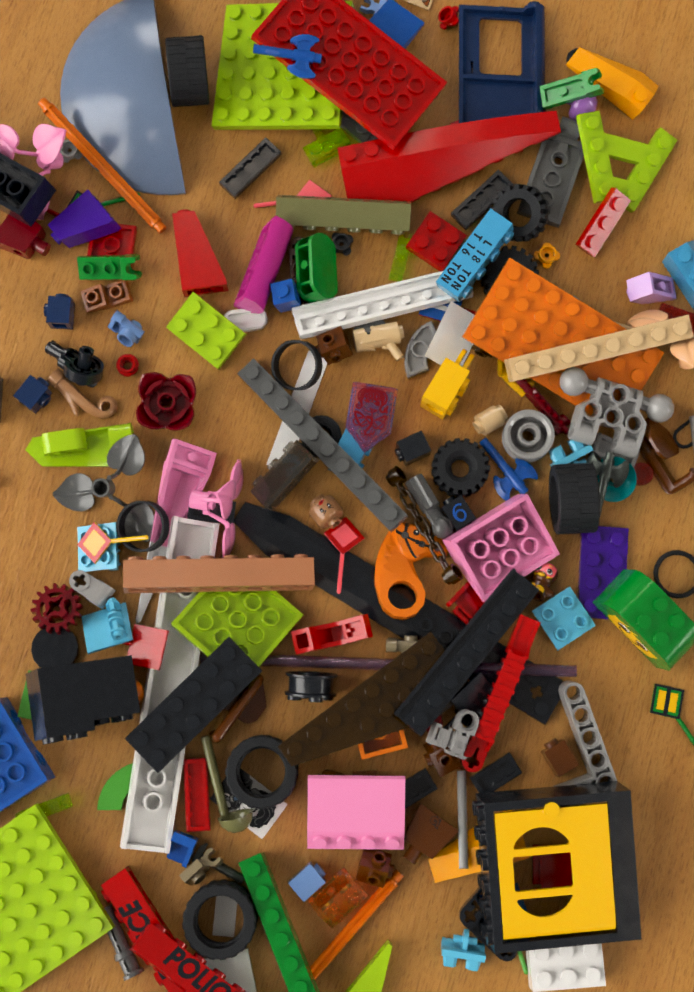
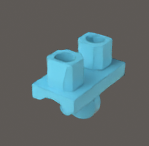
M569 440L567 442L572 453L566 455L561 445L549 450V455L553 462L549 465L552 467L558 464L586 463V459L580 461L577 459L593 451L592 446Z
M465 928L462 935L453 934V939L442 937L441 956H443V965L446 967H456L457 958L465 959L466 969L478 971L481 962L485 963L486 960L485 945L477 943L478 938L469 937V929Z

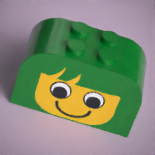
M623 569L592 602L656 668L670 671L694 645V622L653 580L638 570Z

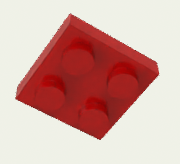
M430 211L407 243L405 249L438 271H444L467 235Z

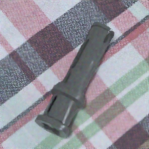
M111 904L104 909L115 924V927L108 931L107 934L116 952L114 959L116 962H119L124 973L123 980L126 981L142 973L144 969L139 966L134 952L130 950L131 947Z

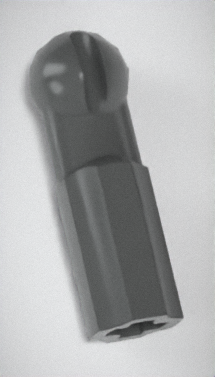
M422 473L409 479L405 484L421 512L426 515L431 523L432 533L440 539L451 535L454 526L450 519L444 515L439 506V501Z

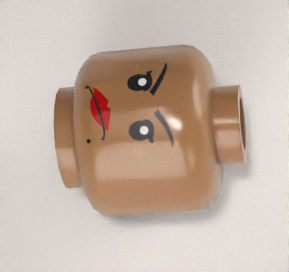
M321 494L310 503L309 514L320 528L330 527L333 529L341 523L343 508L333 496Z

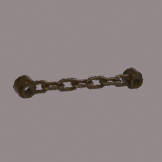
M395 466L386 475L388 483L393 487L396 486L399 490L403 505L407 510L411 511L415 518V526L419 533L428 541L430 545L429 550L435 561L440 563L444 569L442 573L443 580L448 585L456 584L463 579L461 571L455 564L449 565L447 563L443 548L438 542H435L427 520L419 514L416 508V501L410 491L406 490L403 486V483L407 481L404 472L398 466ZM407 495L412 501V503H409L408 505L405 499L403 498L407 497ZM422 520L425 526L427 527V529H424L423 531L418 524L421 523ZM438 547L442 556L437 557L433 549Z

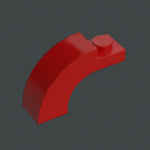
M368 614L291 632L296 655L338 647L373 637Z

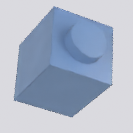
M310 861L289 880L288 884L301 900L305 902L326 883L324 878L326 872L318 863L313 865Z

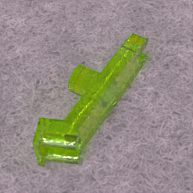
M411 233L408 235V238H404V234L399 235L388 280L402 281L409 254L406 245L412 238Z
M69 793L39 804L46 817L73 807ZM27 809L18 812L17 814H15V816H16V817L19 816L20 814H22L23 812H25Z

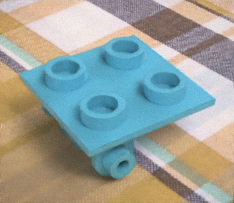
M117 522L97 524L111 539L119 538L116 529ZM91 525L77 527L78 543ZM120 543L110 544L96 564L78 546V570L85 572L108 569L109 571L119 570L118 566H121V563H119L118 552H120V549H117V546Z
M570 586L532 610V613L541 622L540 625L557 651L596 626Z
M112 597L107 600L105 604L106 609L82 616L88 654L133 640L126 602L120 604L116 598Z

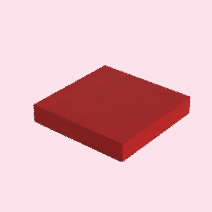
M118 224L121 227L118 232L89 241L87 256L134 254L137 226Z

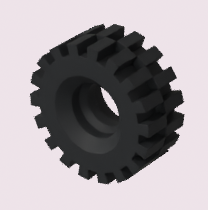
M503 246L497 259L494 262L490 261L485 268L487 271L481 279V287L484 286L485 295L489 292L508 258L515 260L539 275V270H536L537 262H532L533 256L531 254L525 255L526 250L521 248V251H517V246H512L511 249Z
M455 438L452 442L450 440L447 441L444 446L441 445L433 458L431 465L433 481L435 485L439 486L441 492L445 491L450 497L452 495L456 496V498L461 495L469 497L471 494L477 493L489 476V457L485 456L483 447L480 449L478 443L475 441L471 443L469 442L470 439L460 440V438ZM457 460L465 461L469 466V472L464 477H457L452 473L451 466Z

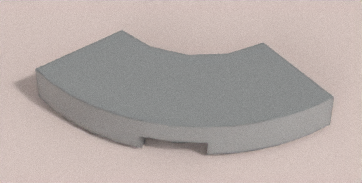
M432 321L421 326L413 334L407 345L404 357L407 379L429 370L425 354L436 333Z

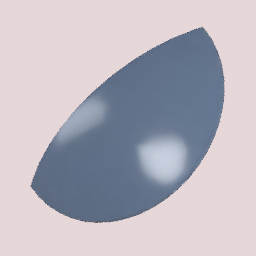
M124 0L113 5L94 19L74 43L67 57L61 79L60 99L62 114L135 191L154 195L186 194L162 58L155 1ZM85 158V160H86L94 169H96L98 172H100L97 168H95V167Z

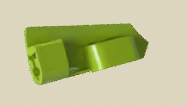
M127 423L86 430L84 428L48 432L41 434L42 436L33 437L25 450L42 467H109L107 464V454L110 448L121 438L134 434L132 424Z

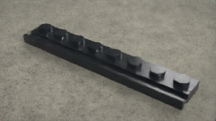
M514 568L511 569L393 714L421 737L539 592V589L525 577L518 574Z

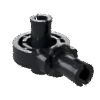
M53 340L47 343L45 353L58 360L57 366L64 370V375L70 381L81 386L95 387L102 379L104 364L98 357L93 355V348L82 346L77 351L73 348L65 349Z

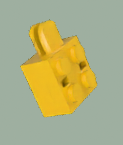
M465 349L461 351L455 362L447 357L445 358L422 396L420 407L442 420L446 414L451 416L459 401L457 396H463L471 381L468 379L470 373L468 368L475 355L471 353L463 367L460 366L467 353Z

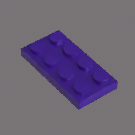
M598 526L597 531L594 533H581L577 598L591 618L609 620L592 602L623 569H627L629 528Z

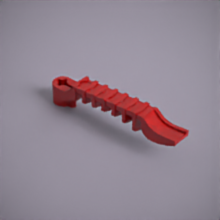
M522 614L519 615L505 649L507 655L505 658H501L503 665L501 670L496 672L498 677L496 682L492 683L493 689L491 694L487 695L488 702L485 707H482L483 714L481 719H479L475 737L470 736L464 752L466 757H472L474 754V758L477 761L469 766L466 759L459 758L461 765L469 772H477L482 768L486 756L495 742V735L499 732L502 719L504 720V713L510 705L511 696L515 693V686L517 682L519 683L520 674L525 668L524 664L528 660L533 640L541 622Z

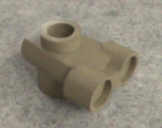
M404 635V639L388 637L386 640V652L399 651L403 653L419 641L418 636Z

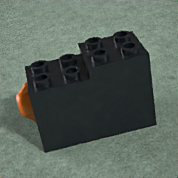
M132 655L38 668L25 674L34 740H42L43 745L64 741L63 736H66V740L88 737L87 732L95 730V726L110 723V719L111 723H117L133 719V714L140 713L139 704L144 698V690L142 684L135 680Z

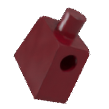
M8 215L0 226V249L23 258L30 259L35 251L46 256L50 251L51 245L44 241L46 233L36 221L30 227Z

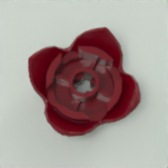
M157 372L142 374L138 385V392L141 397V404L136 410L138 423L146 428L155 430L169 429L171 431H178L189 427L195 413L193 402L196 397V386L193 377L185 374H176L172 378H167L162 373ZM164 400H173V402L171 403L172 405L169 408L162 407L164 406Z

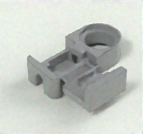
M462 709L456 714L452 727H449L448 730L442 728V724L434 721L431 724L426 742L443 748L444 752L451 756L465 760L467 757L464 756V752L470 735L475 737L479 725V717L471 710ZM470 714L472 716L471 725L463 727L461 723L463 716Z

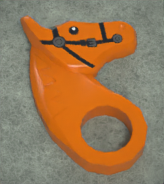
M402 522L392 533L389 531L381 544L376 559L374 574L375 590L382 610L393 619L407 620L415 617L425 602L426 592L417 576L413 563L423 558L434 557L429 550L430 545L428 541L419 533L415 524ZM431 533L435 542L441 545L447 557L449 552L442 541L443 539L437 538ZM438 547L433 549L437 557L442 556ZM397 584L408 585L413 589L416 601L412 607L399 609L391 604L388 598L389 589Z

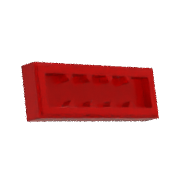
M206 758L184 759L186 832L210 831L209 776Z

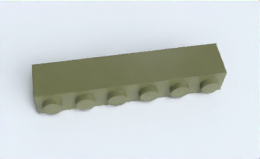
M277 195L276 216L287 221L293 229L294 225L303 226L305 230H316V226L325 227L326 231H338V228H347L348 232H360V229H369L370 233H383V230H392L391 234L403 235L405 231H410L411 201Z

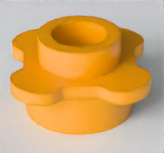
M544 243L540 250L535 251L533 255L534 259L539 260L545 269H549L554 261L560 259V253L550 243Z

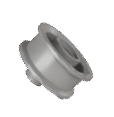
M527 409L515 413L509 418L502 431V444L506 453L514 460L518 458L528 463L538 461L546 455L554 442L555 433L553 425L543 413L536 410ZM525 431L531 432L534 439L526 441L522 433Z

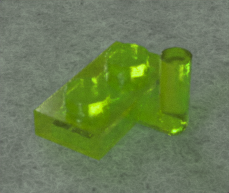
M342 128L336 129L327 135L323 133L322 129H312L317 140L303 147V150L314 168L337 156V148L351 145V142Z

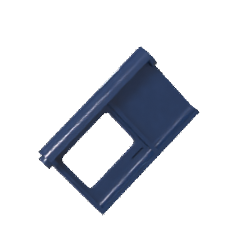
M537 1L529 2L524 8L459 5V123L546 112L542 105L539 87L545 85V7ZM480 20L520 22L521 75L483 74L480 72Z

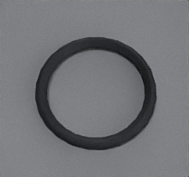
M680 550L666 552L657 560L654 566L653 575L655 583L671 598L679 599L692 595L694 593V586L691 590L682 594L667 591L660 583L658 571L663 560L669 556H685L693 564L694 557Z

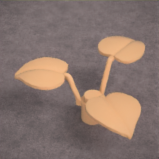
M660 310L642 311L631 317L627 325L635 328L668 319V314ZM694 339L672 342L670 352L678 358L679 367L682 369L694 368Z

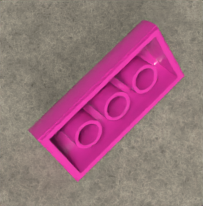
M275 216L262 228L235 299V308L244 309L254 314L264 312L271 293L270 284L276 280L294 231L293 227L284 219Z

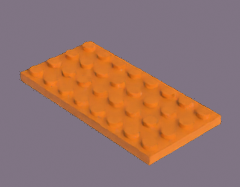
M508 258L462 338L504 363L505 359L627 329L515 260ZM652 347L575 367L584 370L590 380L596 381L600 377L642 390L665 352ZM566 369L529 378L574 406L589 399L591 395L583 392L578 396H569L562 391L560 376ZM615 389L613 396L617 401L620 400L621 393ZM588 404L585 407V413L590 416L593 414V408ZM611 411L607 413V420L610 423L614 421V414Z

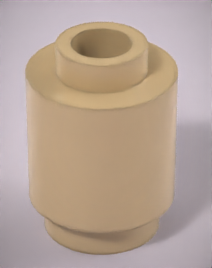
M493 405L474 416L473 426L478 434L482 433L486 436L503 426L508 420V416L501 405Z

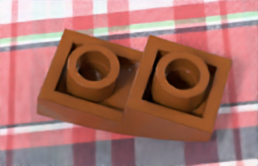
M121 279L105 286L98 284L81 291L87 313L110 309L133 301L128 280Z

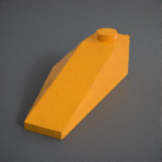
M581 47L576 50L566 63V66L577 75L583 71L598 68L602 73V77L595 80L593 85L599 84L605 90L602 95L632 120L643 111L659 87L644 73Z
M474 827L468 830L469 869H459L458 838L442 848L433 859L428 858L435 883L481 872V866L476 861V850L479 849V840H475ZM523 835L516 841L513 848L526 847ZM529 856L514 857L513 863L529 859Z

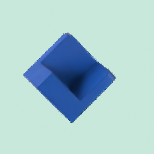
M179 830L174 831L171 839L170 853L166 857L181 863L182 867L187 868L199 838Z

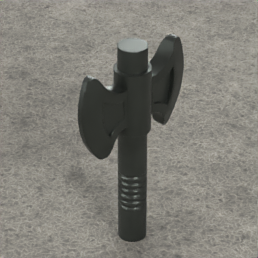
M594 451L589 454L586 463L594 465L596 473L599 475L600 516L610 479L613 480L614 487L618 488L625 482L629 473V461L625 460L620 465L615 466V453L606 451L603 462L598 459Z

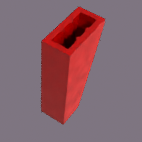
M183 209L177 213H172L184 297H189L192 292H195L197 295L229 291L226 278L195 211Z

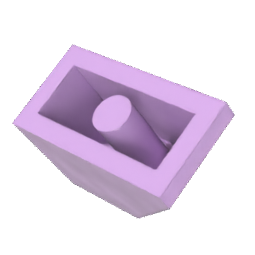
M647 272L626 280L627 296L630 302L649 304L677 299L672 277Z

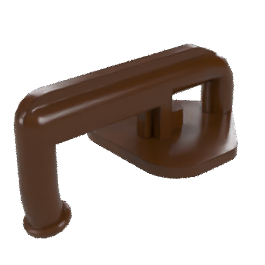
M647 417L644 420L647 423L648 438L644 434L639 449L640 453L665 493L674 494L694 482V468H690L685 476L675 481L662 459L667 460L679 453L678 445L665 427Z
M261 674L224 708L228 711L227 715L217 729L209 733L212 743H219L237 718L243 723H254L266 709L264 677Z

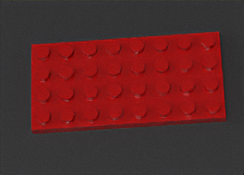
M281 0L251 36V40L259 45L292 50L297 49L290 42V39L294 36L309 34L319 38V43L313 45L310 51L322 54L321 63H309L310 69L316 76L312 79L303 80L392 150L397 147L447 84V81L343 0ZM273 56L286 67L296 62L292 59Z

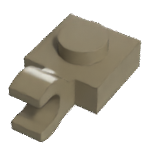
M214 848L207 849L200 859H196L179 875L184 883L189 885L200 883L206 877L205 873L210 869L209 867H218L223 863V859L220 857L213 862L211 861L212 854L216 852Z

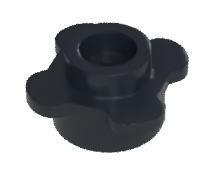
M334 233L332 240L336 247V253H342L344 256L350 255L353 237L349 234Z

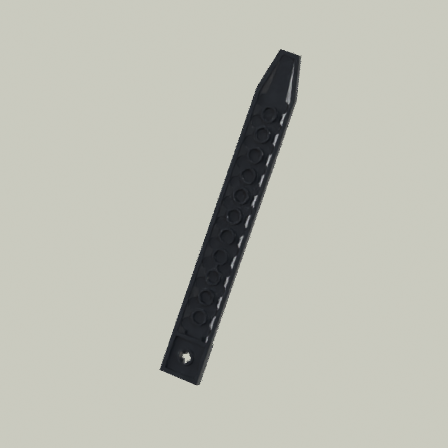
M245 502L234 519V523L270 558L271 555L276 554L284 555L285 558H294V555L306 554L308 557H314V575L317 587L361 614H368L371 620L404 639V635H416L418 640H420L429 632H432L443 649L446 650L466 625L461 619L426 598L424 606L415 617L407 620L391 618L382 610L374 586L375 567L349 551L344 556L341 593L338 594L337 582L340 552L329 539L289 515ZM403 584L394 585L388 591V598L391 604L399 609L412 607L416 601L414 591ZM497 642L468 679L471 680L481 672L492 686V683H495L498 677L496 674L497 670H501L503 665L501 658H505L507 652H505L506 646ZM527 660L524 664L525 668L520 674L519 683L517 682L515 686V693L511 696L509 703L543 725H546L560 700L558 689L564 681ZM539 686L542 696H537L534 699L530 689Z

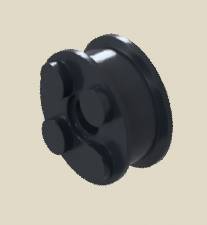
M289 671L285 674L289 676V687L285 691L288 700H302L304 698L309 699V702H323V700L332 701L337 696V693L333 692L334 678H337L338 674L316 671Z

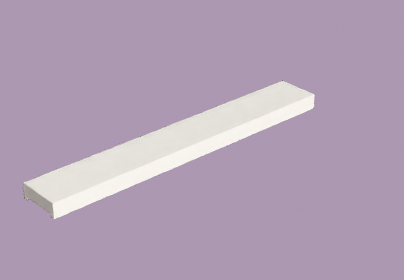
M173 516L166 551L167 559H176L178 556H190L191 559H200L201 556L205 555L214 556L215 558L220 524ZM199 592L160 593L154 628L168 630L169 633L160 671L150 668L147 671L139 724L198 667L200 650L172 627L171 623ZM186 746L159 773L135 750L120 841L121 849L170 853Z

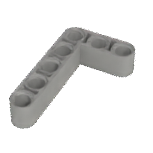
M571 680L562 682L558 689L559 696L587 773L555 786L599 783L603 776L608 777V782L617 781L584 688L579 683ZM575 686L576 694L572 698H568L567 689ZM582 708L584 716L582 719L576 720L575 712ZM591 731V740L584 742L583 735L585 732ZM599 753L600 761L593 765L591 758L594 754ZM582 804L559 805V807H563V806H575V805H582Z

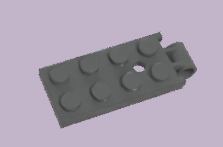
M564 116L560 122L561 133L542 141L527 183L528 186L534 187L544 194L545 200L549 203L547 207L550 209V214H548L547 218L549 219L548 225L557 228L560 226L584 157L581 141H578L580 134L577 121ZM560 158L562 163L556 164L554 159ZM521 200L517 214L531 218L532 210L530 204L525 200Z

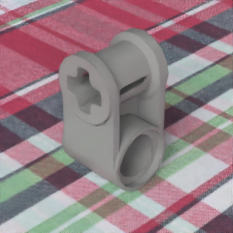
M83 570L73 572L69 578V584L75 591L102 610L107 600L116 591ZM77 578H84L86 584L78 586Z

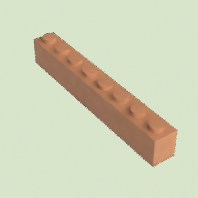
M281 554L271 555V558H261L260 555H249L247 558L226 555L224 559H214V556L210 555L201 556L200 559H191L190 556H178L176 559L155 556L152 560H143L142 557L133 556L129 557L128 560H123L124 593L313 590L315 586L314 557H308L306 554L294 555V558H285Z

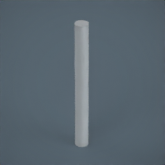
M457 771L459 869H469L466 771Z

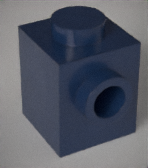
M66 294L48 296V303L44 304L46 323L51 329L73 330L75 313L73 299Z
M30 374L13 396L36 414L41 407L44 408L48 405L53 393L48 388L50 384L40 376L36 379Z

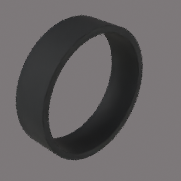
M290 340L281 344L274 352L271 361L272 374L275 380L282 387L289 390H306L312 387L320 378L323 366L321 355L316 347L309 342L301 340ZM301 343L312 352L315 359V370L312 378L305 385L295 388L288 385L281 377L279 360L287 347Z
M135 501L125 506L118 516L116 525L118 537H127L124 525L128 513L137 505H150L158 512L161 518L162 530L159 539L155 544L146 549L137 548L130 542H122V544L135 552L156 550L168 537V516L164 509L154 502Z

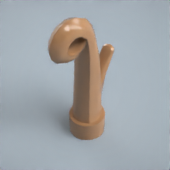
M59 368L53 371L47 379V382L65 397L75 416H79L77 405L89 414L104 419L112 417L117 411V401L111 396L102 397L96 407L66 378L64 372ZM109 402L110 409L103 411V405Z

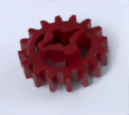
M54 583L53 589L44 586L45 593L37 592L40 598L32 600V603L36 605V608L30 609L36 615L32 618L33 621L39 623L38 627L41 630L46 628L48 634H51L55 629V632L61 635V629L63 628L69 632V625H78L75 618H82V615L78 612V610L83 609V605L78 603L81 597L75 595L76 591L73 588L68 590L66 584L59 588ZM45 604V612L42 613L43 606ZM72 604V610L69 613V606ZM57 606L61 609L57 612L56 610H54V607Z

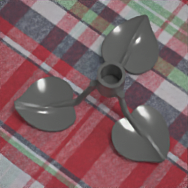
M135 434L125 436L110 448L107 454V464L110 468L117 469L114 474L108 475L106 479H96L94 482L85 474H72L53 492L54 498L63 506L80 512L87 511L93 507L95 503L94 495L109 498L123 507L127 506V503L113 495L116 487L112 480L119 476L121 472L132 476L142 470L145 464V453L138 436ZM137 505L128 513L124 525L127 537L148 535L149 538L147 540L140 541H150L154 512L149 505Z

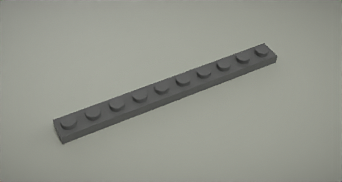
M254 358L237 373L391 533L408 518V515Z

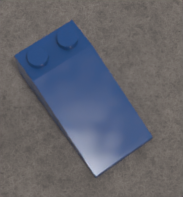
M387 0L369 20L405 49L425 24V22L394 0Z

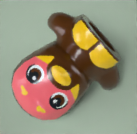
M545 563L534 570L530 583L539 589V592L533 598L536 601H544L546 597H555V592L549 589L558 577L557 568L553 564Z

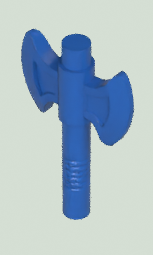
M301 34L291 38L290 42L297 47V49L293 50L254 44L253 47L254 54L296 61L294 64L288 65L287 69L293 75L303 79L315 78L316 74L310 69L309 63H321L322 54L310 51L311 47L319 43L320 39L309 34Z
M487 437L480 441V445L504 473L505 478L503 479L496 475L493 477L494 487L498 495L507 501L510 499L512 488H515L516 491L518 490L520 494L527 493L529 489L525 486L523 480L526 478L538 479L533 466L522 459L516 458L515 463L517 467L514 470L498 453Z

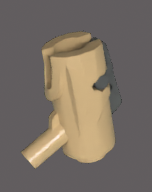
M383 320L360 325L352 330L356 352L376 351V348H382L383 350H389L396 361L404 357L396 345L401 343V339L404 338L403 327L398 325L397 322L385 323Z

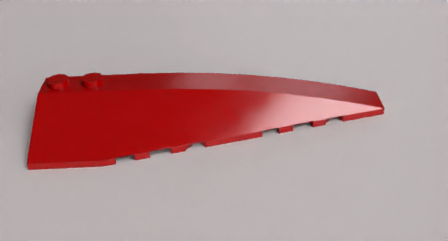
M547 111L483 119L410 132L406 134L394 150L379 139L338 147L347 198L414 202L423 195L436 192L449 183L453 184L485 169V166L498 163L513 153L517 154L532 144L536 145L561 133L557 111Z

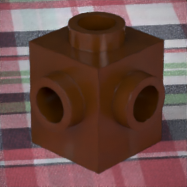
M341 326L316 336L318 345L315 347L319 351L321 358H324L328 365L338 363L342 359L353 355L348 336Z
M428 742L423 744L427 752L423 756L429 768L434 767L440 778L461 767L458 758L445 753L443 748L429 745Z
M363 849L355 880L383 888L386 878L391 880L394 869V865L390 864L392 854L376 849Z

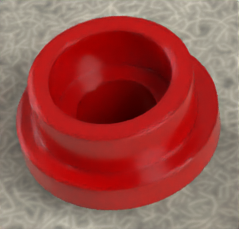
M124 354L118 358L116 368L121 375L130 377L137 373L139 362L135 356ZM126 363H132V367L130 369H125L124 365Z

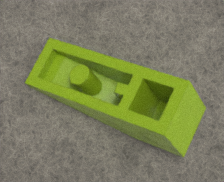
M388 939L345 992H382L392 950V943Z

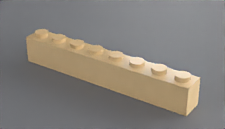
M688 314L505 359L504 363L509 382H514L693 338L694 335Z

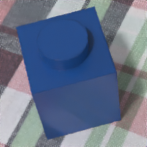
M293 279L270 284L273 304L281 313L291 311L293 307L302 305L301 297L297 291V284Z

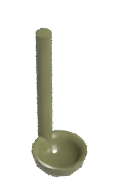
M210 735L202 736L201 741L220 813L218 821L221 827L228 832H242L250 826L253 811L252 809H240L229 812Z

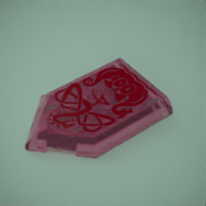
M353 382L345 428L353 436L364 453L391 435L398 389Z

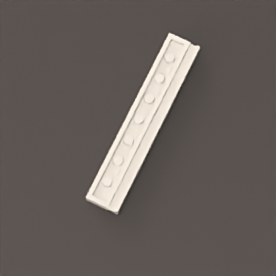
M443 271L293 307L292 315L294 316L300 340L320 335L339 326L347 329L448 304L450 301L456 302L457 300L438 288L436 281L443 273ZM473 290L466 299L473 297Z

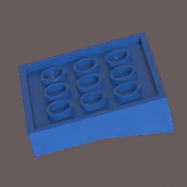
M8 697L0 698V813L56 777L43 755L28 737L20 717H17L18 714Z

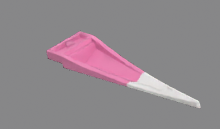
M172 439L169 452L163 465L157 504L164 509L168 516L169 532L173 516L187 518L191 492L193 490H203L211 475L217 454L178 439ZM156 510L149 547L156 543L162 530L161 518ZM169 534L159 548L148 552L147 560H152L155 556L166 557ZM140 593L136 623L141 622L153 593Z

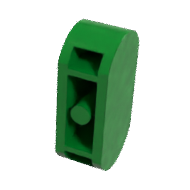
M316 233L297 241L295 244L296 283L299 295L307 303L333 298L338 292L336 247L333 241L324 233Z

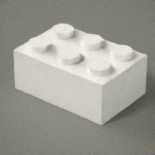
M602 943L525 951L528 984L532 992L606 986Z

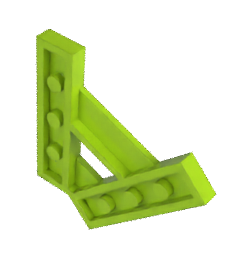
M600 111L577 115L576 120L594 204L601 203L612 187L617 188L631 200L626 210L630 213L634 212L676 144L677 139L660 127L656 130L649 143L645 144L604 133ZM609 158L635 164L626 180L613 176Z

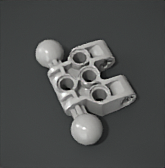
M578 367L567 368L560 376V387L567 395L578 396L583 392L591 394L589 399L575 406L568 439L591 446L600 425L606 428L612 427L614 429L611 452L634 459L639 452L647 426L639 410H644L648 418L657 423L666 422L674 413L675 405L672 399L664 394H656L648 398L643 396V391L600 377L596 381L590 380L585 371ZM615 389L621 393L619 401L614 399L613 392ZM588 404L593 408V414L590 417L585 413V407ZM609 411L614 414V421L612 423L607 420V413ZM630 418H633L636 422L633 430L628 425Z

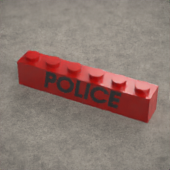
M129 866L101 884L103 888L101 893L108 903L112 902L116 909L114 914L121 924H126L129 929L127 934L133 944L148 924L152 923L155 925L156 922L168 930L167 936L172 940L175 939ZM155 970L154 977L160 986L164 985L168 992H184Z
M157 922L155 925L152 923L148 924L130 948L132 952L184 992H246L238 984L233 983V985H230L225 981L226 975L217 968H214L212 971L205 965L207 961L197 953L192 955L185 950L188 946L180 939L175 938L172 940L166 935L168 930Z

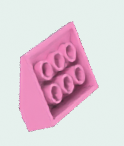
M528 494L513 496L442 540L451 558L483 602L487 600L511 569L514 568L518 574L524 577L560 555Z
M308 775L307 849L404 850L405 776Z

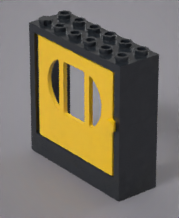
M618 781L475 793L476 801H472L473 815L477 816L478 825H474L475 840H479V849L476 850V861L481 866V874L477 875L478 887L482 889L483 898H479V907L481 914L484 913L485 921L481 923L482 937L486 938L487 946L490 945L495 954L642 939L631 790ZM604 801H607V803H597V804H586V805H575V806H563V807H559V805H571V804H582V803H593V802H604ZM544 807V808H541V809H530V810H519V811L496 812V813L493 814V811H503V810H515V809H526V808ZM539 827L555 829L568 840L567 844L513 848L516 841L524 833ZM571 853L573 881L571 886L515 891L514 857ZM572 895L569 903L562 910L547 916L533 915L522 909L517 903L521 899Z

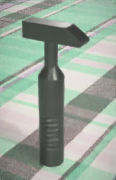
M208 843L199 847L192 862L204 855L203 852ZM225 863L218 867H212L242 885L244 876Z

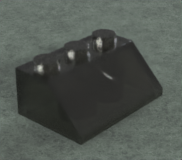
M298 440L295 442L290 441L284 447V454L280 459L275 458L267 467L269 471L264 476L260 475L252 483L254 488L251 490V493L266 509L275 510L320 460Z

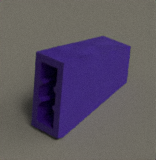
M88 189L48 224L53 231L50 234L59 245L64 243L68 248L118 232L121 229L114 218Z

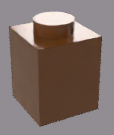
M554 738L544 744L545 749L541 753L555 776L560 777L579 765L565 740L560 739L558 741Z

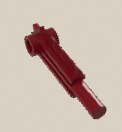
M526 379L515 381L526 393L525 396L536 409L551 421L555 435L558 436L560 433L567 435V427L571 424L570 420L564 414L559 415L535 387H532Z

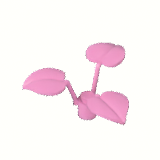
M0 124V153L12 160L15 157V153L36 156L37 165L44 170L39 174L42 176L50 174L51 169H59L63 166L64 159L60 151L67 130L49 124L38 125L33 134V144L37 151L31 152L17 149L19 144L17 132L8 125ZM50 200L37 218L38 220H44Z
M238 459L232 469L230 481L218 491L203 492L193 490L189 499L190 508L203 510L204 515H208L224 524L222 559H224V556L230 555L235 543V524H230L226 519L231 513L233 500L239 496L243 486L242 462ZM216 503L220 504L222 518L210 512V509H215Z

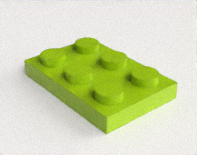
M192 292L166 326L168 330L217 369L222 367L247 335L195 292Z

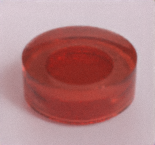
M647 463L635 464L636 485H647L653 479V469Z

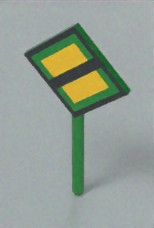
M654 684L650 713L676 719L694 745V737L680 718L684 690Z

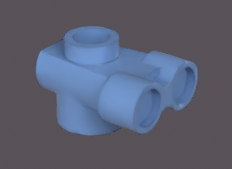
M118 310L113 314L111 322L107 327L113 332L118 333V341L126 347H131L134 343L138 344L145 332L142 330L139 322L135 320L130 321Z

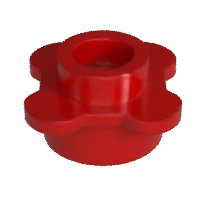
M446 6L441 9L438 15L441 29L445 30L449 26H456L458 24L459 8L457 6Z

